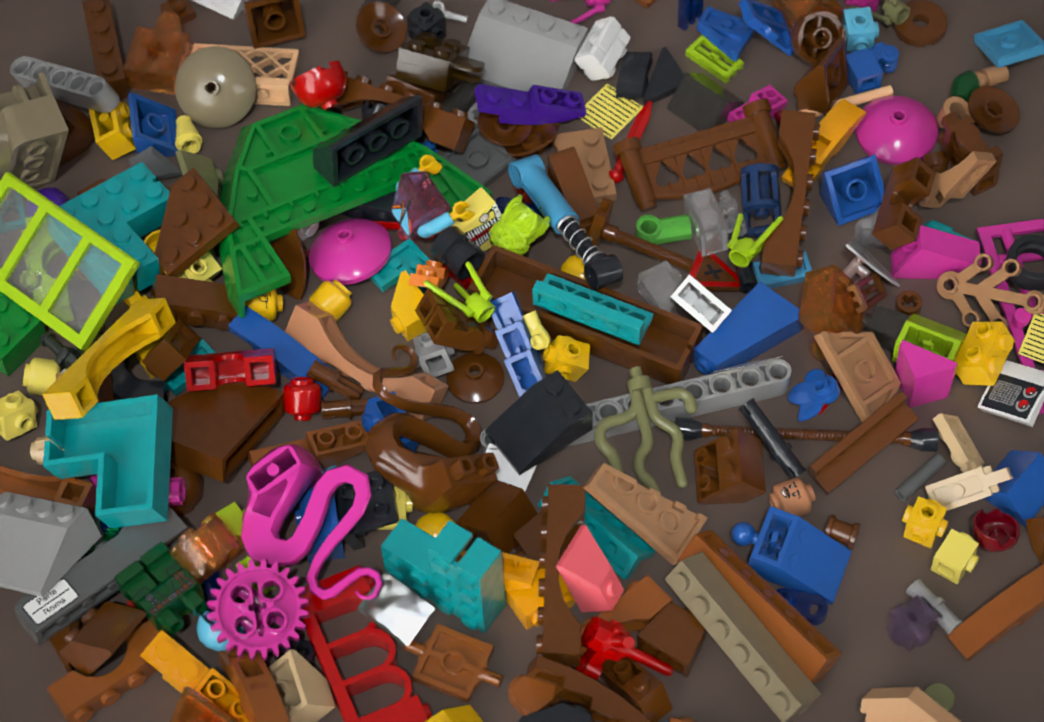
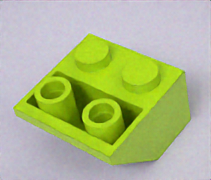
M912 314L906 320L896 340L892 361L897 363L902 340L955 361L967 334L917 314Z

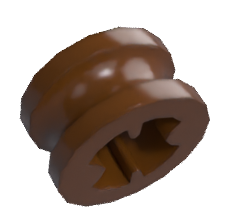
M911 290L901 292L897 297L895 306L899 317L908 319L912 314L919 315L923 302L921 296ZM912 302L914 304V307H904V303L910 304Z

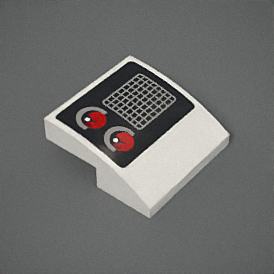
M1007 360L995 385L986 388L977 407L983 412L1033 427L1044 403V371Z

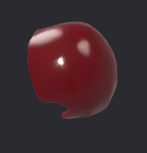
M998 508L989 513H984V510L980 509L973 518L974 540L979 543L981 548L988 552H1002L1012 549L1020 537L1019 523L1012 515L1001 512Z

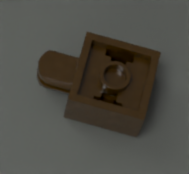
M422 32L399 47L395 78L446 92L461 80L471 83L481 82L483 80L482 71H484L485 63L468 58L470 46L462 45L459 40H444L437 38L433 33Z

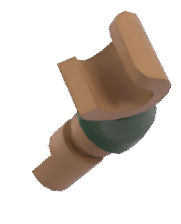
M995 65L980 71L973 72L968 70L959 74L952 82L950 97L945 101L936 116L938 127L943 128L941 125L942 117L954 111L962 119L971 116L968 109V99L972 92L982 86H995L1008 81L1009 71L1007 67L998 68Z

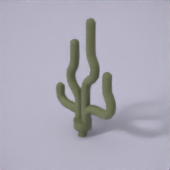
M640 366L629 369L632 379L627 381L631 396L630 407L623 413L602 419L596 425L594 441L598 449L607 457L609 465L624 473L617 450L607 441L606 432L612 427L624 425L637 418L642 443L633 459V471L637 479L646 488H653L660 492L656 480L645 469V460L654 444L653 431L649 421L650 417L656 426L667 431L672 437V446L669 453L670 463L677 486L685 488L688 485V480L682 462V452L685 445L684 436L679 426L661 415L657 403L679 398L684 401L687 412L694 414L698 409L693 394L683 387H672L654 392L650 377L643 375Z

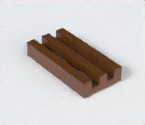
M876 271L865 274L846 287L848 292L854 291L855 293L851 297L852 302H859L860 304L856 308L858 314L867 311L888 295ZM872 279L874 280L875 283H872L863 290L861 289L863 285H865ZM878 289L879 293L866 301L865 296Z

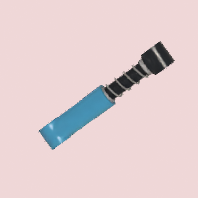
M535 154L510 162L508 172L512 184L517 189L522 188L544 218L549 216L551 219L549 224L557 234H563V238L569 242L570 247L576 250V255L582 259L584 264V274L589 286L593 290H597L622 281L623 268L618 257L614 254L607 256L602 251H598V246L592 244V238L586 236V230L579 227L578 214L546 174L542 159Z

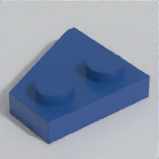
M742 0L738 3L742 11V18L748 26L752 27L787 55L791 56L794 54L791 46V32L781 10L755 0Z
M709 6L698 20L696 30L735 62H737L756 32L742 18Z

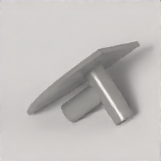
M852 239L846 245L856 257L838 276L843 282L848 283L856 273L862 277L871 272L864 265L866 263L882 277L897 287L900 286L888 270L856 240ZM873 279L868 282L869 285L875 283Z

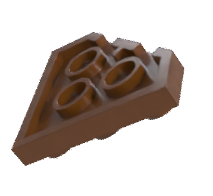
M192 168L171 186L155 250L159 264L168 276L177 277L239 227V224L195 168Z

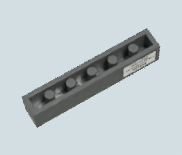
M168 505V521L122 528L113 539L100 543L94 549V552L85 558H80L44 597L31 594L24 595L14 606L17 620L40 646L86 614L91 607H96L119 591L114 577L136 560L142 565L140 557L162 541L171 553L189 542L188 527Z

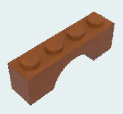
M147 621L130 633L127 637L126 656L122 663L112 672L103 676L88 677L73 670L47 687L52 701L67 722H87L96 711L104 706L114 704L120 695L131 688L135 689L141 686L147 677L158 671L140 656L159 632L152 622Z

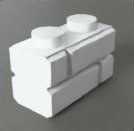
M607 17L595 21L574 59L577 65L584 69L583 72L590 80L610 78L616 72V63L627 52L625 47L631 37L624 29L620 28L621 25L615 17Z

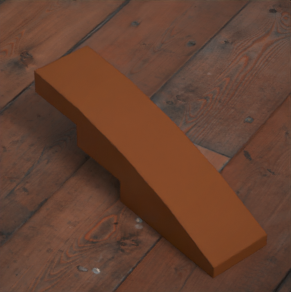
M1044 564L1000 593L947 635L968 662L991 642L995 644L1017 624L1021 626L1044 606Z

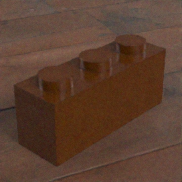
M156 274L151 289V299L165 298L175 322L181 319L184 323L192 326H208L220 330H228V325L238 315L227 298L225 284Z

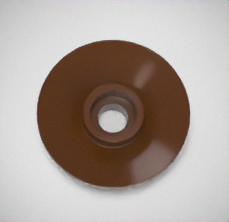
M372 2L365 5L357 15L356 30L358 36L369 49L379 53H390L397 50L405 41L407 34L405 20L401 13L392 5L384 2ZM375 27L380 29L381 34L375 30Z
M979 87L972 92L968 99V109L972 118L988 131L994 133L1010 132L1017 126L1020 120V111L1015 100L1008 93L997 87Z
M480 112L477 119L480 133L490 142L501 146H516L525 142L530 136L532 124L499 123L498 115Z
M553 124L533 126L530 136L525 142L516 146H506V151L508 155L515 157L540 155L545 151V147L556 137L558 133L557 128Z
M471 352L459 356L453 361L454 370L446 374V381L451 394L458 400L470 404H479L491 400L500 392L504 384L502 366L494 357L485 353L478 355ZM473 371H478V372H479V373L476 374V375L470 374V373L473 372Z

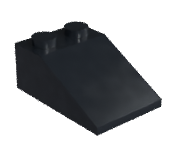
M557 370L531 386L485 429V433L518 475H521L593 430L592 411Z

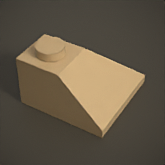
M290 649L268 667L282 699L289 722H318L336 707L327 679L296 650Z

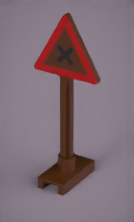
M603 197L587 236L592 238L594 246H599L602 239L611 243L615 241L688 270L690 272L689 275L709 291H741L738 275L705 245L700 246L695 260H692L618 230L619 227L609 224L614 201Z

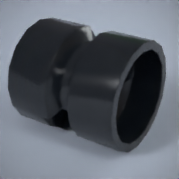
M451 226L440 233L431 247L432 254L440 262L447 265L448 269L460 280L471 276L465 265L466 262L469 261L474 270L477 271L485 259V252L476 243L469 241L467 235L457 226Z

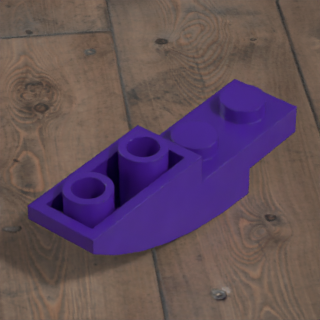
M478 84L474 90L478 111L498 115L499 123L518 125L550 124L581 118L587 113L582 92L532 85L529 91H521Z

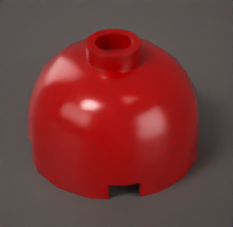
M339 60L329 62L330 68L328 69L318 66L294 79L295 82H290L294 94L301 103L311 108L322 107L324 111L339 104L337 99L344 94L347 88V77Z

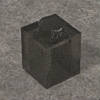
M876 304L872 314L867 313L865 315L861 329L865 330V332H873L882 349L894 352L896 340L909 316Z

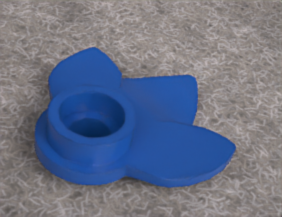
M813 369L806 373L805 382L798 383L791 389L787 399L792 404L800 405L797 420L802 422L817 415L824 404L834 402L839 396L840 387L834 377L827 376L825 371L821 369Z

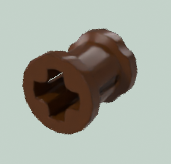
M831 514L825 534L835 541L847 544L849 549H853L861 524L857 522L850 524L838 520L836 515Z

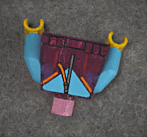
M431 155L422 156L418 169L415 167L410 172L402 173L396 185V194L391 212L400 225L397 235L403 241L409 238L413 240L415 237L429 238L455 224L454 220L458 218L469 221L474 217V212L470 210L463 213L464 209L470 206V204L463 201L456 202L453 206V212L449 213L450 205L426 173L429 172L435 175L442 168V164Z

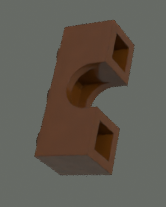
M917 157L892 168L872 235L890 250L916 241L923 218L913 211L912 207L920 199L930 195L936 173Z

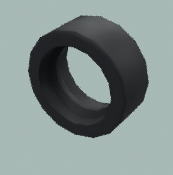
M1033 234L1016 239L1009 248L1006 260H1017V257L1024 253H1034L1044 258V236ZM1015 263L1009 264V273L1016 271ZM1022 267V271L1018 276L1009 278L1013 284L1024 290H1044V272L1034 273Z

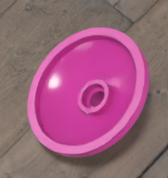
M892 95L875 99L862 109L866 111V115L855 129L856 139L866 154L876 155L877 161L890 165H899L916 157L922 160V156L930 153L935 147L938 138V124L933 113L921 102L905 96Z
M343 220L325 229L315 239L310 248L309 263L313 273L322 281L332 282L335 279L342 285L358 283L375 275L384 267L391 255L392 242L387 230L372 220Z

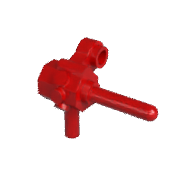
M593 617L586 625L581 641L582 646L587 648V651L581 657L580 667H576V671L597 680L602 673V664L606 659L618 662L621 658L628 657L666 677L673 674V667L634 647V639L630 636L629 632L625 631L624 626L620 622L612 619L608 622L600 617Z

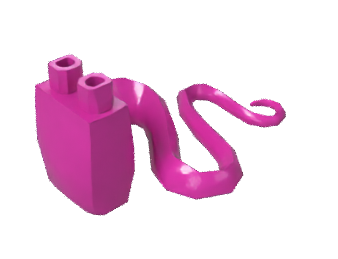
M286 444L270 450L247 473L249 496L242 516L241 541L249 558L258 564H261L262 559H266L267 568H271L275 562H278L279 567L299 563L311 551L323 527L332 496L337 487L344 483H349L353 485L356 493L353 505L314 555L306 582L312 594L322 600L335 598L361 576L368 575L375 580L376 586L373 593L363 596L358 590L355 592L360 598L365 600L376 598L383 586L380 572L371 567L356 568L328 589L320 587L317 581V577L326 559L366 510L371 497L368 475L348 463L329 469L324 473L314 455L300 445ZM314 486L305 514L294 535L288 540L280 539L279 533L283 523L303 494Z

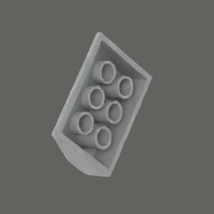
M487 0L477 18L467 45L470 46L468 58L485 63L484 71H482L483 80L481 82L491 86L529 91L532 85L566 90L578 68L574 59L588 35V28L505 0Z
M5 491L0 494V587L44 597L102 536L88 509Z

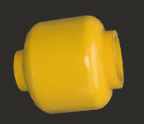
M335 279L332 282L323 281L310 296L309 301L318 308L332 314L337 322L351 307L352 301L350 296L352 293Z

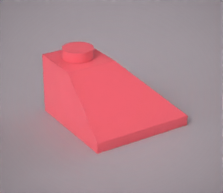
M581 525L557 563L556 568L581 612L612 611L624 589L587 526Z

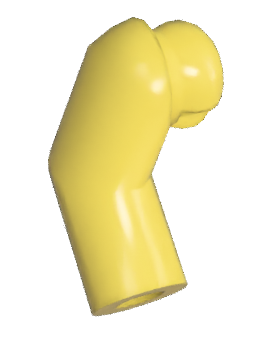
M536 310L523 315L522 317L531 335V346L535 350L548 348L551 337L542 326Z

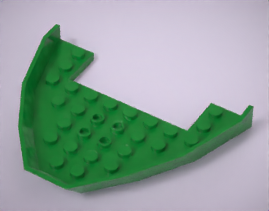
M301 104L246 125L240 131L225 171L220 199L239 224L238 228L218 243L227 298L240 318L245 317V301L291 283V275L270 245V241L288 235L295 228L300 230L396 191L397 182L413 168L416 167L418 169L420 167V159L424 155H431L442 164V168L437 174L432 175L426 172L441 194L439 200L435 198L431 189L426 195L436 210L441 202L442 205H446V211L449 213L453 212V206L456 202H464L481 187L492 199L493 192L430 148L414 141L333 187L313 167V148L361 120ZM424 179L418 183L420 188L424 186Z

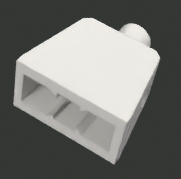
M688 275L671 295L673 300L712 333L732 311L691 275Z

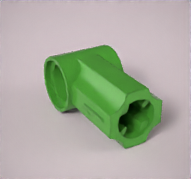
M686 214L659 219L653 215H644L637 220L635 236L655 245L689 240L692 238L691 222Z

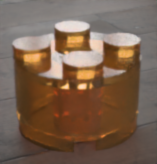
M215 512L201 522L202 527L197 531L192 527L178 538L180 542L169 551L174 560L199 584L219 571L229 557L231 559L234 558L243 548L239 539Z

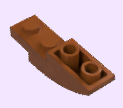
M361 420L306 432L305 439L251 450L248 452V460L252 468L270 450L281 445L295 444L311 452L323 470L363 452L366 447L368 432L364 430Z
M234 648L230 652H219V663L240 696V708L249 722H289L278 689L260 653H256L254 661H251L247 651L241 658H238V648Z

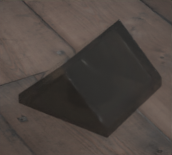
M686 73L668 104V110L698 131L725 124L729 112L744 105V101L703 73Z
M385 571L381 576L383 586L378 596L372 600L364 599L356 610L406 647L436 608L389 572ZM375 584L374 587L371 589V591L367 594V596L370 595L371 593H373L376 584Z

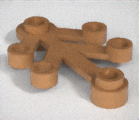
M979 254L975 258L974 263L960 273L954 271L943 273L937 281L938 293L943 298L955 302L963 315L962 322L967 327L971 326L967 321L970 314L976 316L975 322H981V315L977 311L972 310L964 294L975 296L990 322H996L1001 319L1007 329H1009V321L1001 316L992 300L1021 305L1027 312L1035 315L1044 312V293L1033 290L1027 294H1021L995 288L1008 278L1016 277L1021 273V263L1014 259L1006 260L1000 270L978 285L966 282L981 271L987 272L993 268L994 260L988 254ZM987 257L989 263L985 268H982L980 261L982 258ZM1011 263H1015L1017 267L1013 273L1008 272V266ZM953 280L955 286L949 291L946 288V284L948 281ZM1032 297L1038 298V305L1036 307H1031L1029 304Z

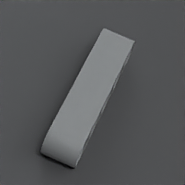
M28 56L19 57L10 67V73L24 88L36 85L38 74L44 72L54 97L63 102L101 113L112 111L119 103V95L104 78Z

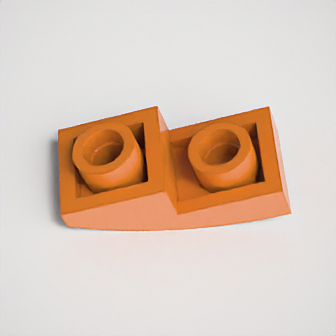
M426 260L425 265L417 264L416 274L410 273L409 285L426 287L423 282L428 280L441 289L448 279L450 270L442 268V262Z

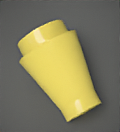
M180 116L175 122V146L178 150L195 154L201 148L202 137L189 116Z

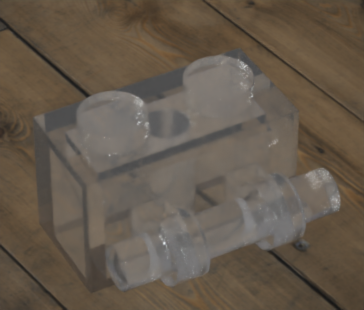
M711 188L683 195L685 214L689 216L692 235L702 257L729 250L727 247L729 242L728 233L733 232L739 214L736 198L731 196L729 191L724 190L719 194L721 201L717 203ZM727 214H728V217H729V218H728V219H724V216H723V215H727ZM744 215L739 236L747 233Z

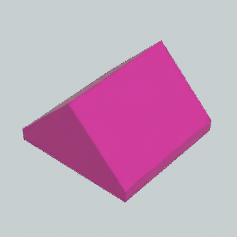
M902 340L895 373L901 382L900 389L907 396L906 402L908 407L912 408L948 398L957 363Z

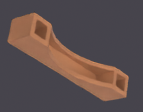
M311 301L295 305L285 332L315 354L323 363L333 365L337 368V371H341V375L354 378L360 382L364 389L375 392L373 388V373L381 368L369 363L348 344L339 330L334 316L320 309ZM427 372L399 377H386L382 381L388 392L394 391L401 398L437 404L442 403L449 387ZM407 411V414H410L421 420L434 417Z

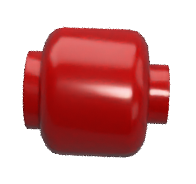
M293 377L283 387L284 411L294 415V420H311V415L320 412L321 387L318 383L314 382L312 377Z

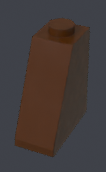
M573 146L548 155V177L578 214L579 227L585 229L586 236H588L598 206L576 149Z

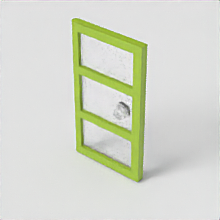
M6 172L0 181V291L79 349L87 351L139 267L140 262L15 175Z

